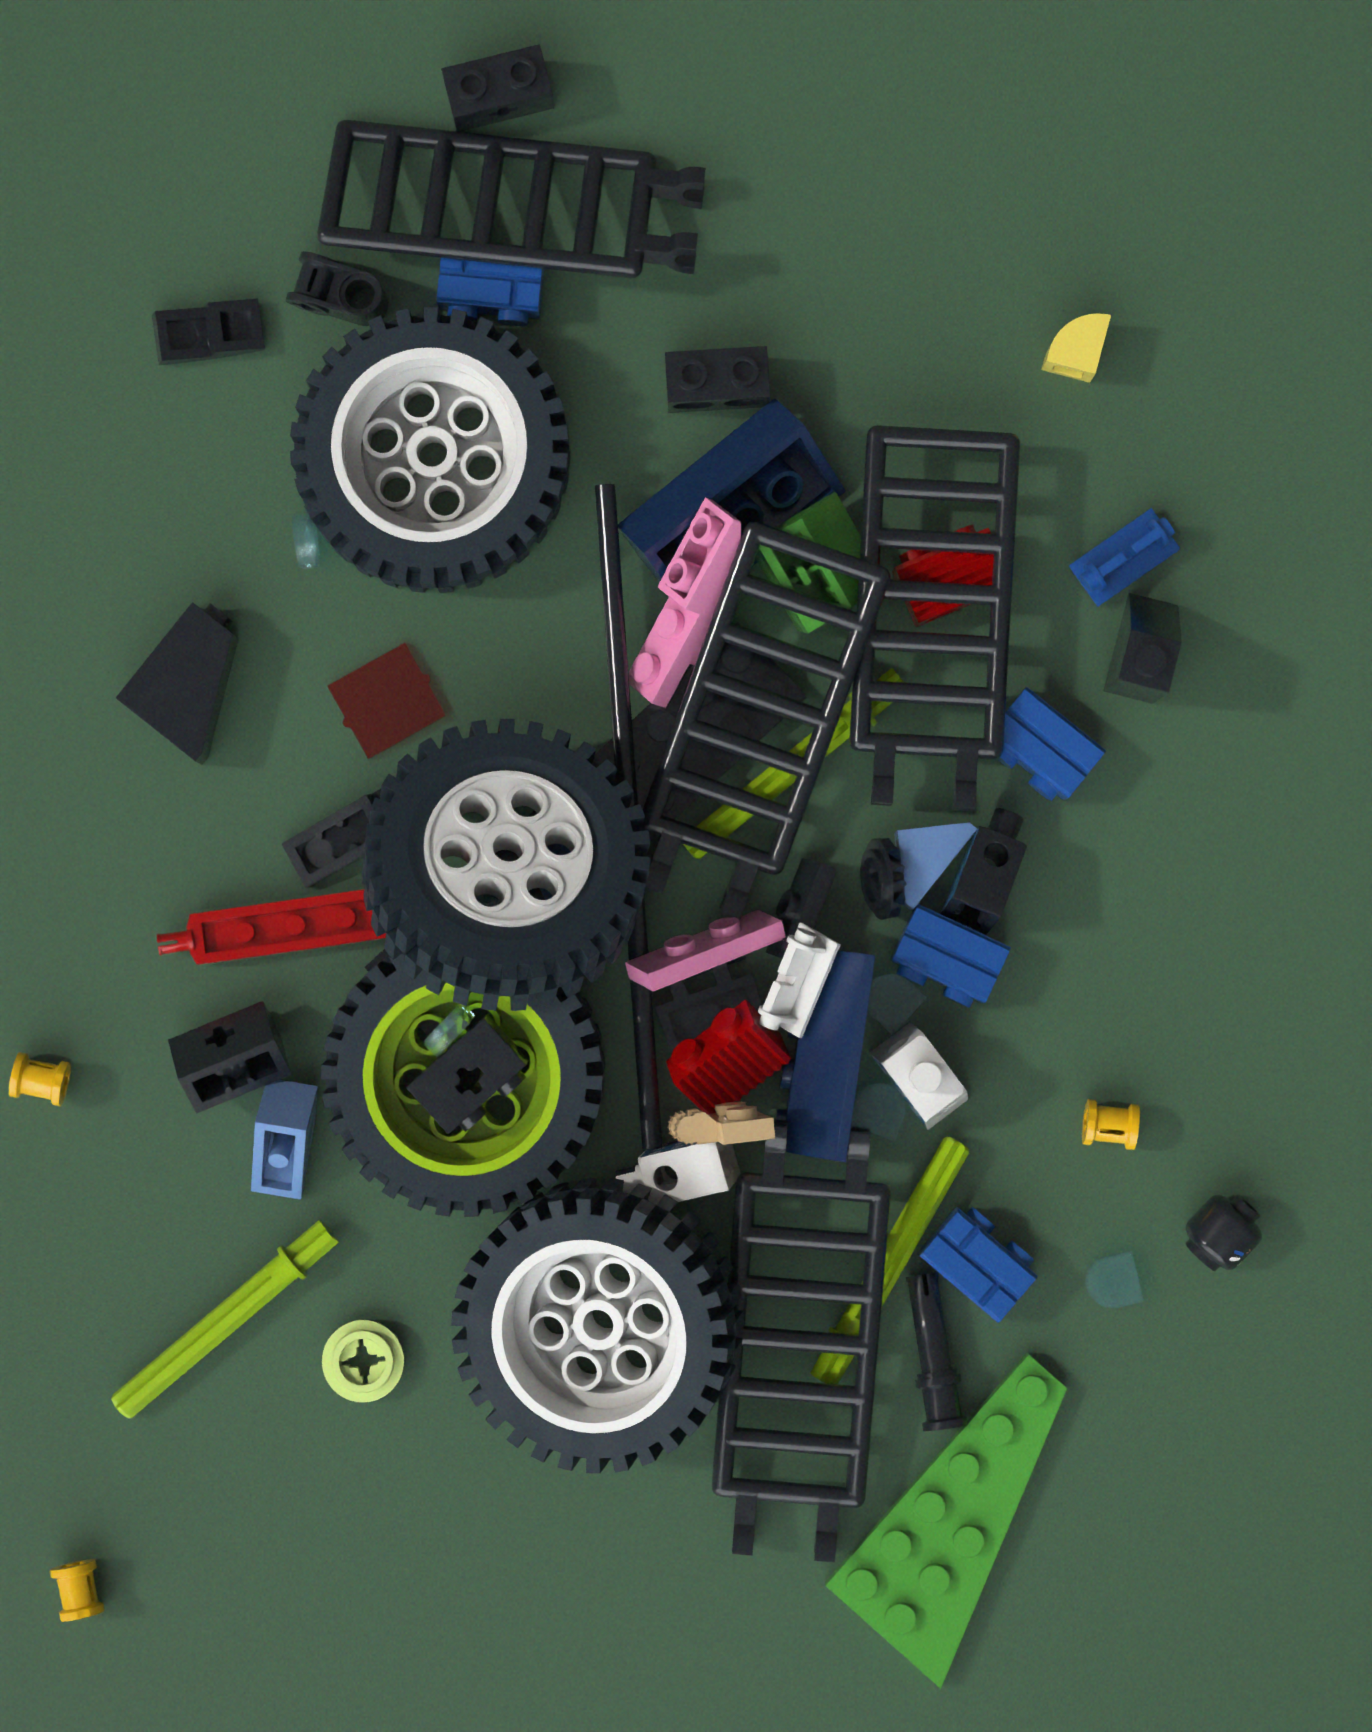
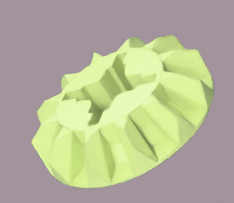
M359 1319L339 1327L330 1336L323 1350L322 1368L328 1384L337 1394L354 1402H371L384 1397L397 1385L402 1376L405 1355L397 1335L382 1323ZM360 1339H363V1344L366 1346L368 1354H377V1357L385 1356V1360H379L378 1363L370 1366L367 1383L364 1382V1375H361V1370L358 1366L342 1365V1361H348L349 1358L357 1355Z

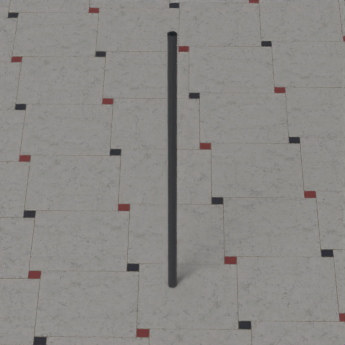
M615 484L595 485L614 762L617 768L616 785L627 780L634 791L630 807L638 805L616 490ZM645 894L633 932L627 942L629 961L649 953ZM630 980L642 1149L663 1148L652 992L646 987Z

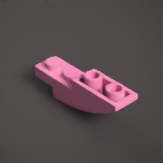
M706 497L658 585V588L668 595L669 598L629 671V685L650 703L665 708L689 664H696L741 539V521L715 501Z

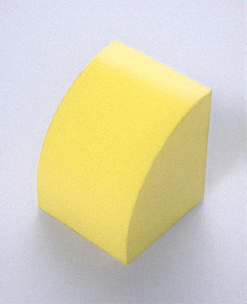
M1100 313L1088 314L1066 324L1052 341L1045 355L1041 370L1090 383L1097 371L1111 315Z

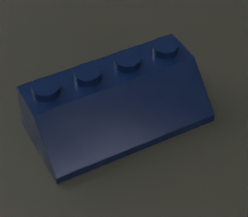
M774 398L618 524V528L640 559L660 582L705 497L715 501L741 521L742 536L744 528L749 522L756 521L776 527L831 493L836 492L839 497L846 490L805 425Z
M838 951L803 1037L798 1038L790 1032L787 1033V1038L796 1039L794 1059H790L789 1063L783 1064L780 1088L789 1090L786 1110L777 1109L775 1120L788 1121L786 1152L846 1162L875 955Z

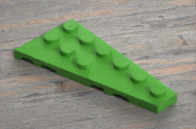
M1028 1353L1022 1357L968 1419V1425L962 1426L825 1581V1586L940 1689L1067 1391V1388Z

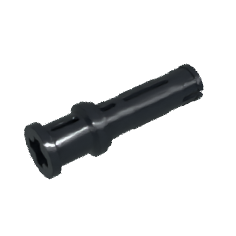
M938 1272L906 1277L922 1370L921 1374H917L915 1382L916 1388L922 1389L926 1412V1421L922 1423L923 1431L943 1430L968 1425L967 1416L961 1413L957 1384L961 1382V1374L958 1373L957 1368L952 1369Z

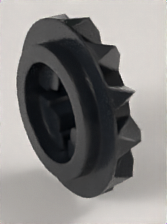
M890 838L872 839L863 853L860 867L861 886L865 901L880 920L898 917L901 906L904 905L906 900L904 886L907 883L904 880L903 874L905 866L901 865L900 851L894 846Z

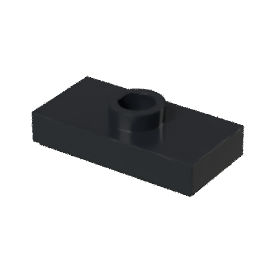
M801 859L791 888L782 895L776 911L777 918L782 920L786 937L781 941L768 945L765 953L783 959L789 944L787 938L789 935H795L799 923H804L815 929L837 873L836 868L821 862Z

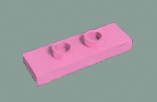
M756 910L741 916L740 921L735 917L721 918L710 923L708 930L693 936L679 935L672 937L664 942L663 948L627 961L625 964L630 980L654 992L781 941L786 936L782 920Z

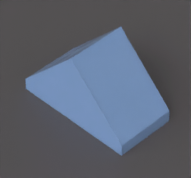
M970 822L897 830L894 833L895 845L900 851L901 865L905 866L903 874L904 880L907 883L904 886L906 899L904 906L912 910L916 907L977 830Z

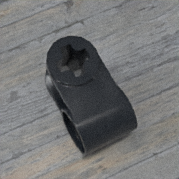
M306 251L301 252L299 261L302 263V267L294 292H288L285 300L287 303L314 314L329 315L360 326H369L368 321L380 315L382 319L384 318L388 309V299L380 282L374 275L367 271L340 264L319 254ZM368 288L375 291L374 300L367 308L355 309L351 307V298L357 290Z

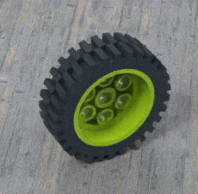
M402 953L394 960L388 955L366 973L346 996V1001L338 1009L332 1021L334 1026L332 1032L327 1035L324 1051H327L326 1061L321 1065V1079H326L327 1089L323 1092L322 1097L324 1108L331 1107L333 1118L329 1124L334 1136L341 1134L346 1143L342 1151L349 1161L355 1157L363 1166L359 1173L369 1183L375 1177L385 1185L381 1191L392 1199L396 1197L397 1193L409 1198L407 1206L419 1211L422 1210L424 1205L436 1207L435 1215L450 1217L453 1210L464 1211V1217H476L480 1215L483 1209L492 1208L493 1214L508 1210L510 1203L517 1200L523 1204L533 1199L536 1191L542 1187L548 1189L558 1180L559 1174L565 1168L569 1169L574 1163L583 1145L585 1146L592 1132L599 1111L605 1082V1054L601 1049L600 1041L602 1036L598 1024H595L591 1016L592 1008L587 999H582L579 993L567 998L562 987H558L553 1004L540 1007L537 995L534 993L529 994L526 1010L511 1011L510 996H499L496 1011H488L493 1015L498 1026L516 1046L525 1049L530 1056V1066L522 1071L526 1078L507 1095L515 1105V1114L507 1120H498L488 1111L466 1132L460 1129L447 1134L406 1089L403 1083V1074L409 1069L425 1070L470 1029L467 1022L468 1013L473 1009L482 1007L483 994L470 992L467 1006L453 1002L455 986L446 983L441 993L437 995L426 989L427 971L423 969L413 980L403 971L405 954ZM424 1020H435L440 1023L445 1031L444 1041L435 1046L422 1042L418 1036L419 1023ZM480 1069V1077L476 1081L471 1083H464L460 1081V1083L465 1088L472 1083L475 1084L478 1088H481L482 1086L480 1085L479 1080L483 1075L482 1070ZM496 1091L491 1097L501 1094ZM487 1099V1100L482 1104L487 1110H488V1108H487V1102H488L489 1099Z

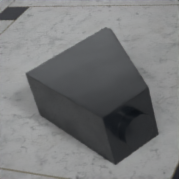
M1132 593L1128 594L1104 692L1153 704L1169 693L1182 643L1178 605Z
M192 602L116 696V699L191 759L203 765L209 757L238 638L228 631L234 622L210 603L203 611Z

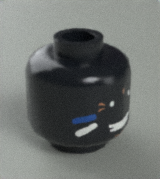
M1214 1195L1187 1222L1186 1232L1190 1239L1185 1244L1211 1270L1216 1271L1219 1267L1233 1270L1261 1242L1262 1233L1255 1224V1221L1261 1215L1240 1195H1237L1232 1201L1225 1196Z

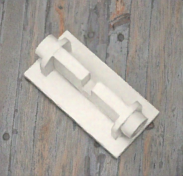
M799 923L795 935H789L787 938L789 944L777 971L779 972L776 981H773L764 1005L759 1006L758 1013L761 1014L759 1024L771 1030H778L780 1026L798 1038H802L841 944L808 925Z

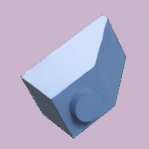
M277 1080L265 1085L255 1120L251 1191L301 1200L315 1126L318 1086Z

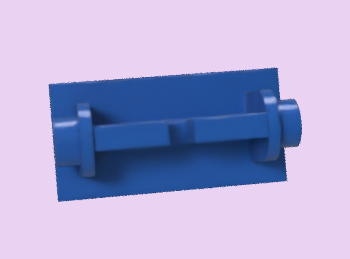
M1150 508L1069 565V568L1096 606L1099 607L1179 551L1180 547L1172 537L1175 531L1168 520L1164 517L1159 519L1154 510Z

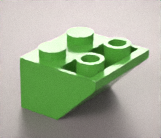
M836 492L831 493L774 527L860 558L861 536ZM760 545L756 560L768 581L846 609H850L857 604V579ZM785 609L799 632L810 633L825 624L824 622Z

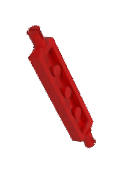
M363 889L190 914L186 931L158 933L157 943L178 941L176 944L158 946L159 955L190 951L195 963L203 965L386 939V933L378 937L376 936L371 925L372 910L366 911Z

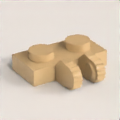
M746 1102L715 1105L716 1113L706 1114L696 1108L687 1109L686 1112L680 1110L679 1113L675 1112V1115L670 1116V1121H667L669 1123L667 1128L670 1130L669 1134L673 1135L672 1138H677V1141H683L686 1145L687 1143L693 1145L694 1142L696 1144L719 1142L726 1145L775 1139L773 1117L757 1112V1106H746Z

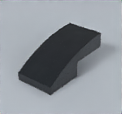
M258 298L208 302L205 307L155 311L152 315L159 365L231 357L265 349Z

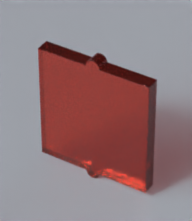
M405 643L328 685L331 694L345 717L343 725L346 728L352 729L368 759L446 717L428 685L431 682L430 676L422 674Z

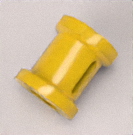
M19 1052L14 1061L10 1076L9 1097L19 1098L21 1094L49 1099L53 1105L61 1107L70 1081V1062L61 1061L59 1065L31 1060L27 1053Z
M1087 1099L1082 1126L1083 1145H1091L1093 1141L1124 1144L1126 1150H1135L1139 1133L1140 1106L1138 1104H1130L1128 1108L1097 1105L1094 1099Z
M96 1559L71 1562L50 1569L51 1578L57 1579L63 1608L59 1612L62 1622L94 1616L105 1611L103 1602L98 1601L93 1570L97 1568Z

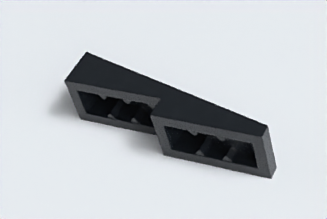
M381 789L359 798L282 843L305 888L315 885L364 858L367 823L370 820V810L375 797L380 799Z

